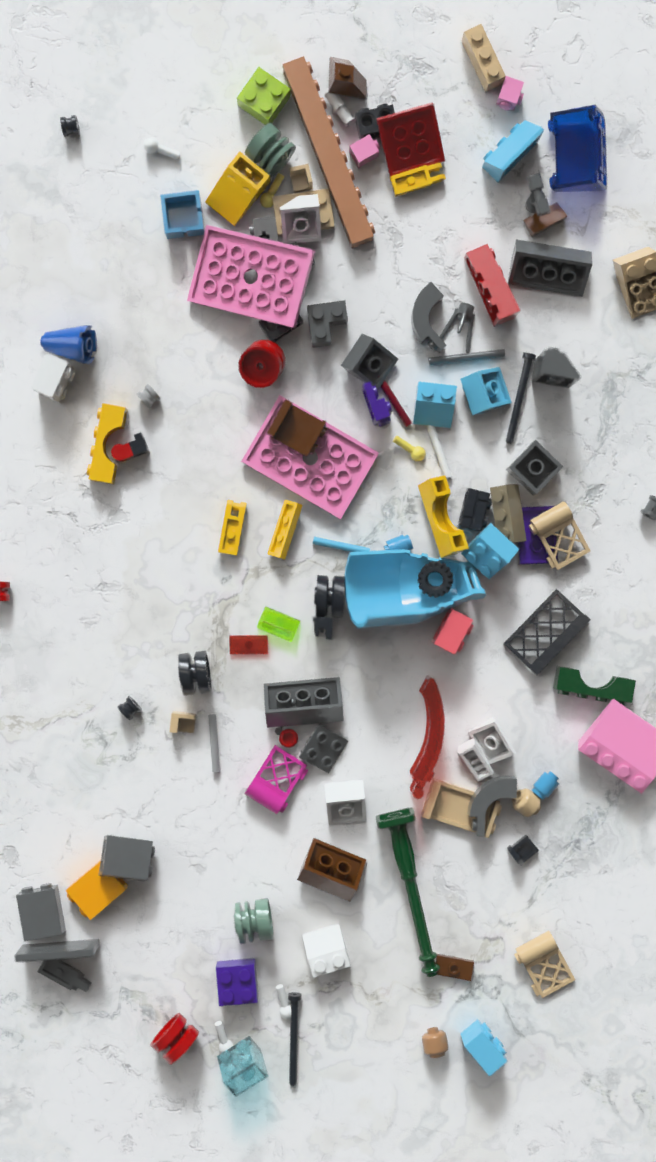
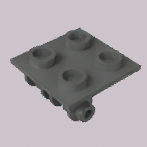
M318 724L312 736L309 737V741L306 742L307 744L303 751L301 750L299 758L329 773L348 740L328 730L322 724Z

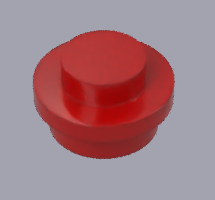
M284 729L279 735V741L286 748L294 747L298 742V734L293 729Z

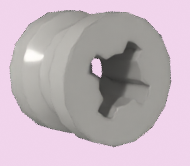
M149 384L145 386L144 391L137 393L149 409L155 401L161 399Z

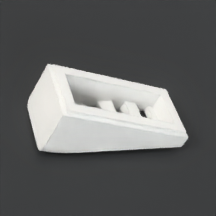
M474 738L458 746L459 756L477 782L494 774L492 767ZM484 767L486 768V770L480 773L477 772L478 770Z

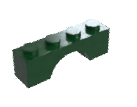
M557 666L553 688L558 690V694L569 695L570 692L577 693L576 697L588 699V695L595 696V700L607 702V699H615L625 706L626 702L632 703L636 680L612 676L610 681L604 686L593 688L584 683L579 670Z

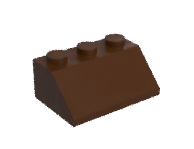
M313 838L297 880L350 902L358 889L366 859Z

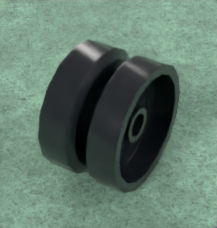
M317 575V587H315L314 595L316 617H326L328 605H330L332 617L343 618L344 576H334L331 588L329 587L327 575Z
M206 650L195 652L194 664L189 653L178 654V673L183 695H194L196 682L201 694L212 692L210 666Z

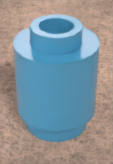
M400 535L386 541L387 545L384 546L385 550L413 549L409 535Z
M551 771L548 774L544 772L534 783L532 791L544 800L559 785L557 780L559 778Z

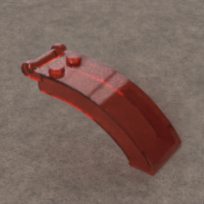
M429 675L426 676L419 689V692L423 695L426 707L425 736L419 754L410 768V774L413 778L410 784V791L416 799L423 797V788L426 782L430 783L435 774L433 769L438 761L444 738L445 720L443 703L438 686Z

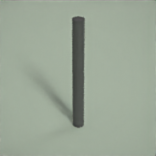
M505 349L429 357L428 361L429 365L505 357Z

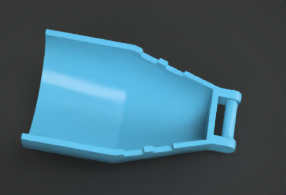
M405 549L350 552L345 566V600L350 618L357 628L418 624L469 600L483 599L486 597V592L481 587L476 572L477 568L472 563L441 557L435 559L428 557V554H412L410 550ZM432 561L445 563L447 567H450L451 573L453 572V583L450 590L444 596H438V598H434V596L429 597L428 594L422 593L423 590L419 588L417 581L421 569ZM433 572L428 576V581L432 586H439L443 583V577L440 573ZM467 573H469L474 589L471 587Z

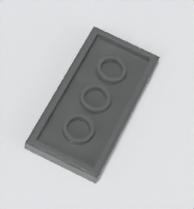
M99 939L23 944L15 954V962L93 957L100 946Z

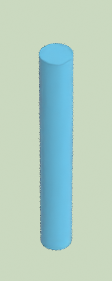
M314 537L313 544L349 552L370 551V548L319 537Z

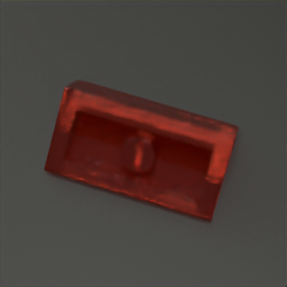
M229 635L230 654H268V635Z

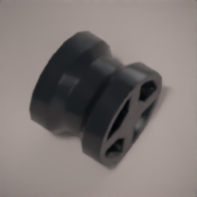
M72 115L70 118L60 117L64 137L69 136V134H80L76 115Z
M130 696L126 698V702L117 706L128 720L133 719V715L142 710L139 704Z

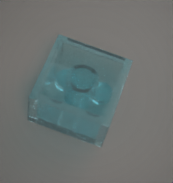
M250 1036L217 1056L223 1083L235 1097L268 1077L261 1049Z

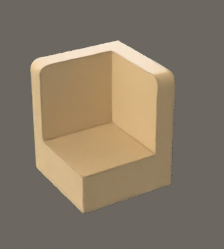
M308 164L289 168L294 193L313 189Z
M173 711L169 732L193 733L195 730L196 714Z

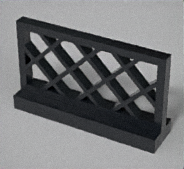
M556 589L503 644L537 676L591 619L584 615ZM555 595L562 599L563 608H551V600ZM551 610H563V621H552ZM565 610H573L579 616L574 621H565ZM540 611H549V621L538 622V613ZM536 616V622H530ZM527 624H536V635H525ZM538 624H549L550 635H538ZM552 624H563V632L560 635H552ZM550 637V646L539 649L538 638ZM552 637H558V638L552 643ZM514 638H523V649H514L509 643ZM525 638H536V649H525ZM525 651H537V659L532 664L525 659Z

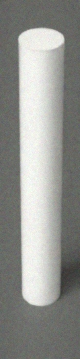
M427 425L443 476L445 475L446 479L450 478L452 475L435 426Z

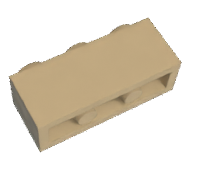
M482 24L464 31L461 41L485 93L503 85L506 75Z

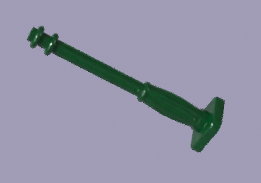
M404 808L379 814L376 816L377 826L379 829L388 828L391 831L395 860L401 874V879L405 882L421 950L419 960L424 963L421 971L427 977L436 976L440 966L435 964L437 953L432 951L416 882L418 874L416 872L413 848L406 829L407 823L414 822L416 819L413 808Z

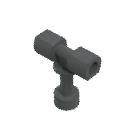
M540 173L527 177L531 194L525 203L526 210L530 213L536 212L538 217L549 214L551 210L548 200L542 191L544 186Z

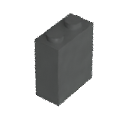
M106 835L103 840L98 876L147 881L148 877L152 875L150 860L154 857L155 846H152L153 841Z
M46 883L36 889L29 886L22 888L16 895L24 941L57 936L64 933L66 928L58 885Z

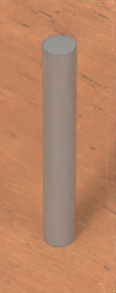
M210 714L208 719L212 772H220L216 714Z

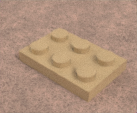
M329 188L273 196L278 236H283L280 207L297 196L318 194L321 230L334 228Z

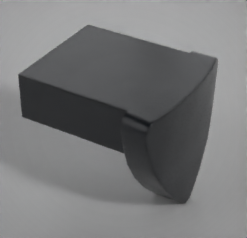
M524 835L512 846L509 845L507 847L512 857L521 866L539 851L527 835Z

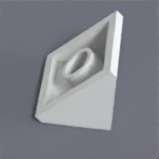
M494 717L468 732L471 739L474 738L489 764L516 754Z

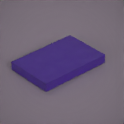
M554 506L522 507L526 541L518 542L519 565L549 564L546 559L549 557L539 536L532 534L529 525L531 524L530 520ZM550 535L545 538L548 545L555 547L557 542L556 535Z

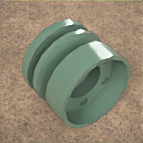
M272 123L260 129L245 150V155L254 163L261 161L259 167L265 170L270 177L286 166L296 149L292 142L289 143L287 137L280 139L281 131Z
M268 898L255 900V909H251L249 902L245 901L244 911L240 902L235 903L234 925L240 944L246 943V934H248L250 943L254 941V933H258L260 941L272 940L274 938Z

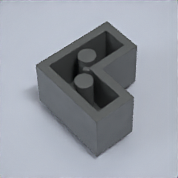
M345 300L307 305L312 348L331 345L329 326L347 324L348 316Z

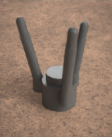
M460 303L459 308H455L452 317L440 335V338L443 339L456 317L460 321L457 333H461L464 322L469 320L466 353L470 352L472 327L475 314H473L474 306L468 303Z

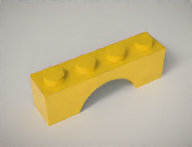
M102 403V408H98L97 419H99V424L94 429L96 441L95 446L92 445L90 451L92 463L87 467V476H89L91 481L113 485L115 483L118 466L108 458L106 443L112 433L125 428L128 412L126 407Z
M446 476L430 478L419 484L418 488L440 557L455 555L469 549L463 530L456 528L448 516L447 502L451 491Z

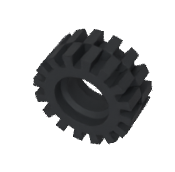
M432 561L424 565L418 574L417 580L419 588L423 590L422 593L428 594L429 597L434 596V598L442 597L445 593H448L453 583V572L451 573L450 567H447L445 563H440V561ZM433 572L440 573L443 577V583L439 586H432L428 581V576Z

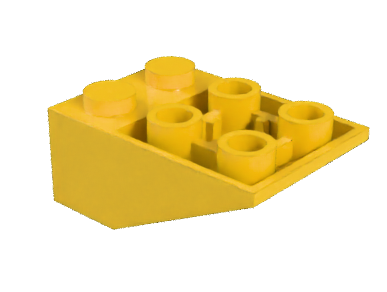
M239 151L223 172L205 203L235 227L271 183L270 175Z

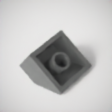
M361 334L341 366L362 382H371V385H375L378 391L398 361V358L374 338Z

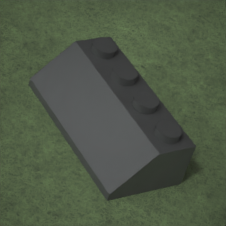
M516 239L508 285L583 297L592 267V252Z
M340 677L264 684L267 728L344 721ZM292 699L296 700L295 705H292Z

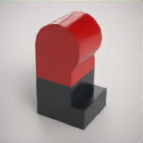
M141 432L135 434V440L124 445H114L111 450L112 457L117 461L124 462L150 452Z

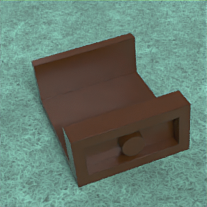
M285 399L267 431V435L308 457L309 454L313 455L318 447L316 441L319 437L323 438L328 428L325 427L326 421L317 419Z

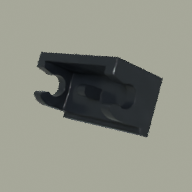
M313 617L316 637L319 636V629L323 633L325 628L326 640H332L333 618Z

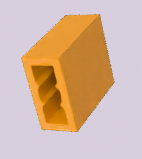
M101 859L66 889L68 899L72 903L75 902L80 907V913L90 920L128 887V884L123 879L98 876Z

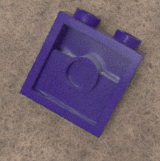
M371 382L363 384L362 392L373 424H378L379 427L390 424V415L392 413L390 402H386L385 398L378 399L377 388L375 385L372 386Z

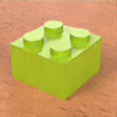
M258 67L237 96V104L258 121L267 125L273 123L291 97V89L261 67Z

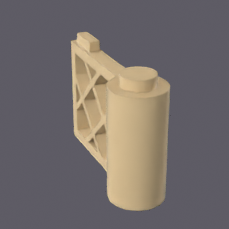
M564 501L530 520L529 529L533 535L537 534L549 555L546 559L552 569L555 567L556 570H559L590 552L569 506ZM570 524L574 529L572 538L563 535L564 528ZM550 535L558 536L555 547L548 545L545 538ZM562 537L571 540L568 550L559 548ZM574 541L581 542L584 550L578 553L571 552ZM558 550L567 553L565 560L559 564L556 560Z
M550 931L516 948L517 953L514 955L519 965L524 964L534 982L531 987L536 996L541 995L544 998L575 981ZM555 954L559 956L557 965L548 963L551 956ZM536 964L543 965L540 974L533 973L530 968ZM546 967L555 969L553 978L544 976ZM559 970L567 972L569 977L563 980L557 979ZM542 980L551 981L550 987L542 991L540 987Z

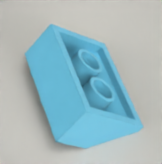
M526 120L521 124L517 123L510 130L511 135L508 138L504 136L497 143L498 148L494 152L490 150L483 159L485 161L482 168L499 183L539 142L544 129Z

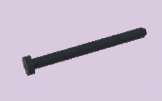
M524 352L522 356L525 360L506 437L507 444H512L514 441L531 364L536 359V355Z
M291 992L288 994V1000L291 1001L290 1086H295L297 1084L298 1001L301 1000V993Z

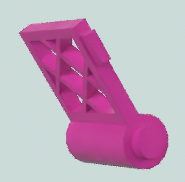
M274 745L244 794L275 814H278V812L283 813L288 805L285 801L299 779L303 780L309 771L305 769L307 765ZM276 750L283 754L284 763L273 764L272 756ZM296 762L302 766L297 774L290 775L287 764ZM285 765L288 776L277 778L274 767ZM272 768L274 779L266 781L260 777L264 769ZM288 778L290 786L286 793L279 789L277 780ZM275 781L276 786H274L270 782Z

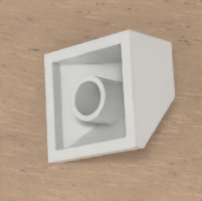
M318 194L297 196L280 207L283 243L322 241Z

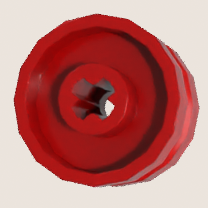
M261 339L253 342L239 359L240 375L247 384L253 387L265 388L271 386L285 368L283 350L277 343L270 340Z
M181 1013L174 1015L150 1044L157 1053L164 1051L163 1059L170 1065L175 1063L188 1050L199 1035V1031L193 1025L185 1027L187 1019Z

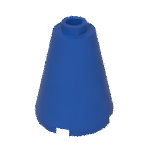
M91 325L45 332L41 337L40 344L46 352L83 364H91L94 360V357H91L92 352L97 349L96 332L91 330Z

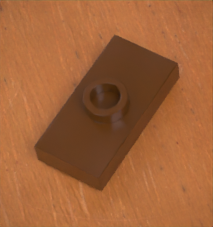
M437 954L435 964L440 966L437 975L471 981L474 960Z

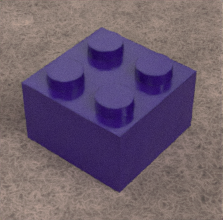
M255 958L217 961L216 978L219 1006L258 1003L259 995Z

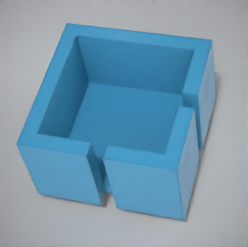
M199 190L160 195L164 230L167 239L182 238L184 233H187L188 237L204 235L205 228Z

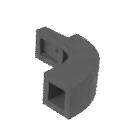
M430 282L416 298L412 309L411 323L419 343L422 344L427 339L429 341L427 342L428 346L434 352L437 350L440 353L445 349L446 344L432 329L429 322V313L443 299L444 295Z
M500 776L492 778L479 786L472 795L467 814L470 817H475V819H472L471 827L477 836H485V814L492 802L500 798H517L516 777Z

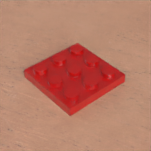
M433 102L376 118L390 177L425 165L429 166L445 162Z

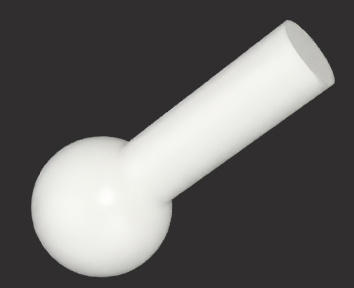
M148 138L144 142V149L150 154L158 152L177 160L179 158L180 152L159 145L158 141L154 138Z
M280 984L276 986L282 1005L280 1014L284 1019H290L291 1004L288 1002L283 985Z
M218 1021L215 1023V1027L221 1042L219 1052L224 1056H229L234 1051V1045L227 1039L222 1021Z

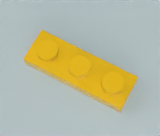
M288 500L284 501L267 553L268 555L286 559L303 506L302 504Z

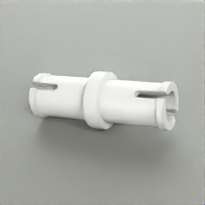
M328 91L325 93L324 96L332 105L333 112L338 114L345 127L351 126L356 119L348 110L347 103L342 101L338 94L328 93Z

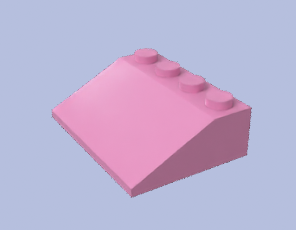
M612 699L580 738L578 750L642 794L656 777V728L615 699Z

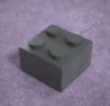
M534 440L506 470L534 496L542 490L563 466L537 440Z

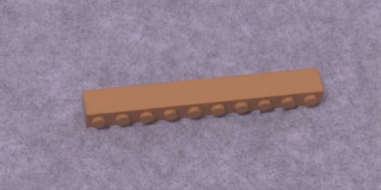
M302 56L282 64L284 76L291 89L294 102L351 248L373 241V234L376 233L372 222L369 223L366 216H369L365 204L362 205L360 202V198H362L361 192L353 184V180H355L354 174L351 169L348 170L347 156L344 151L341 152L340 138L337 133L334 134L333 120L330 115L327 116L326 102L323 97L320 98L318 91H320L317 80L312 78L311 73H313L310 62H306L305 57Z

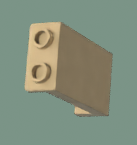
M432 778L421 815L423 818L429 820L431 818L475 833L471 827L472 819H475V817H470L467 814L470 799L475 791ZM498 799L489 805L485 814L484 837L489 838V835L494 833L496 826L494 820L501 812L502 805H500Z

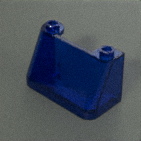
M596 105L551 112L550 120H548V129L555 136L556 172L549 179L550 188L555 192L606 190L607 154L604 114Z

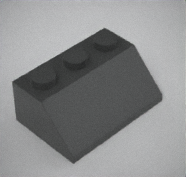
M549 347L548 350L545 349L535 359L531 382L570 388L580 380V374L565 353L559 352L560 349Z

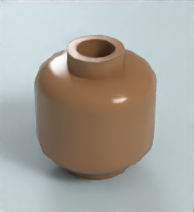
M438 1027L428 1028L427 1033L422 1036L425 1054L430 1055V1058L444 1056L445 1052L448 1051L446 1033L438 1030Z

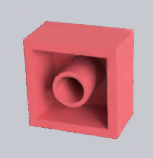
M453 609L447 610L431 642L453 654L460 652L465 643L462 641L466 634L469 635L474 625L471 624L473 620Z

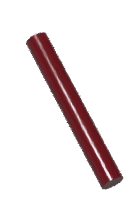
M384 380L380 387L404 425L408 427L412 424V421L386 380Z

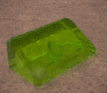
M265 606L257 628L292 642L300 620Z

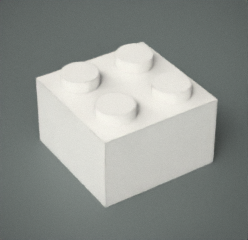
M46 352L31 389L60 403V400H63L67 394L68 389L66 387L68 383L74 379L75 368L69 362Z

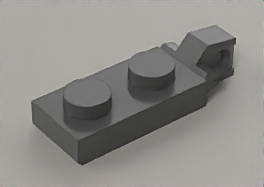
M60 959L43 960L37 971L69 990L73 989L76 991L79 988L87 992L92 983L84 978L85 974Z

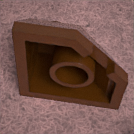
M330 57L328 93L366 99L367 80L349 60Z

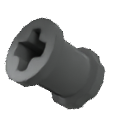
M650 495L649 502L640 512L646 517L656 520V497Z

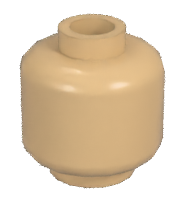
M527 788L517 790V798H512L513 808L525 817L536 815L541 809L540 797Z

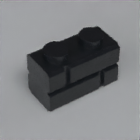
M472 488L466 489L458 521L459 527L482 531V528H486L488 517L485 514L486 510H490L492 505L491 493Z

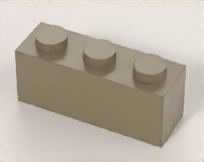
M518 484L491 487L490 493L495 527L512 543L526 541Z

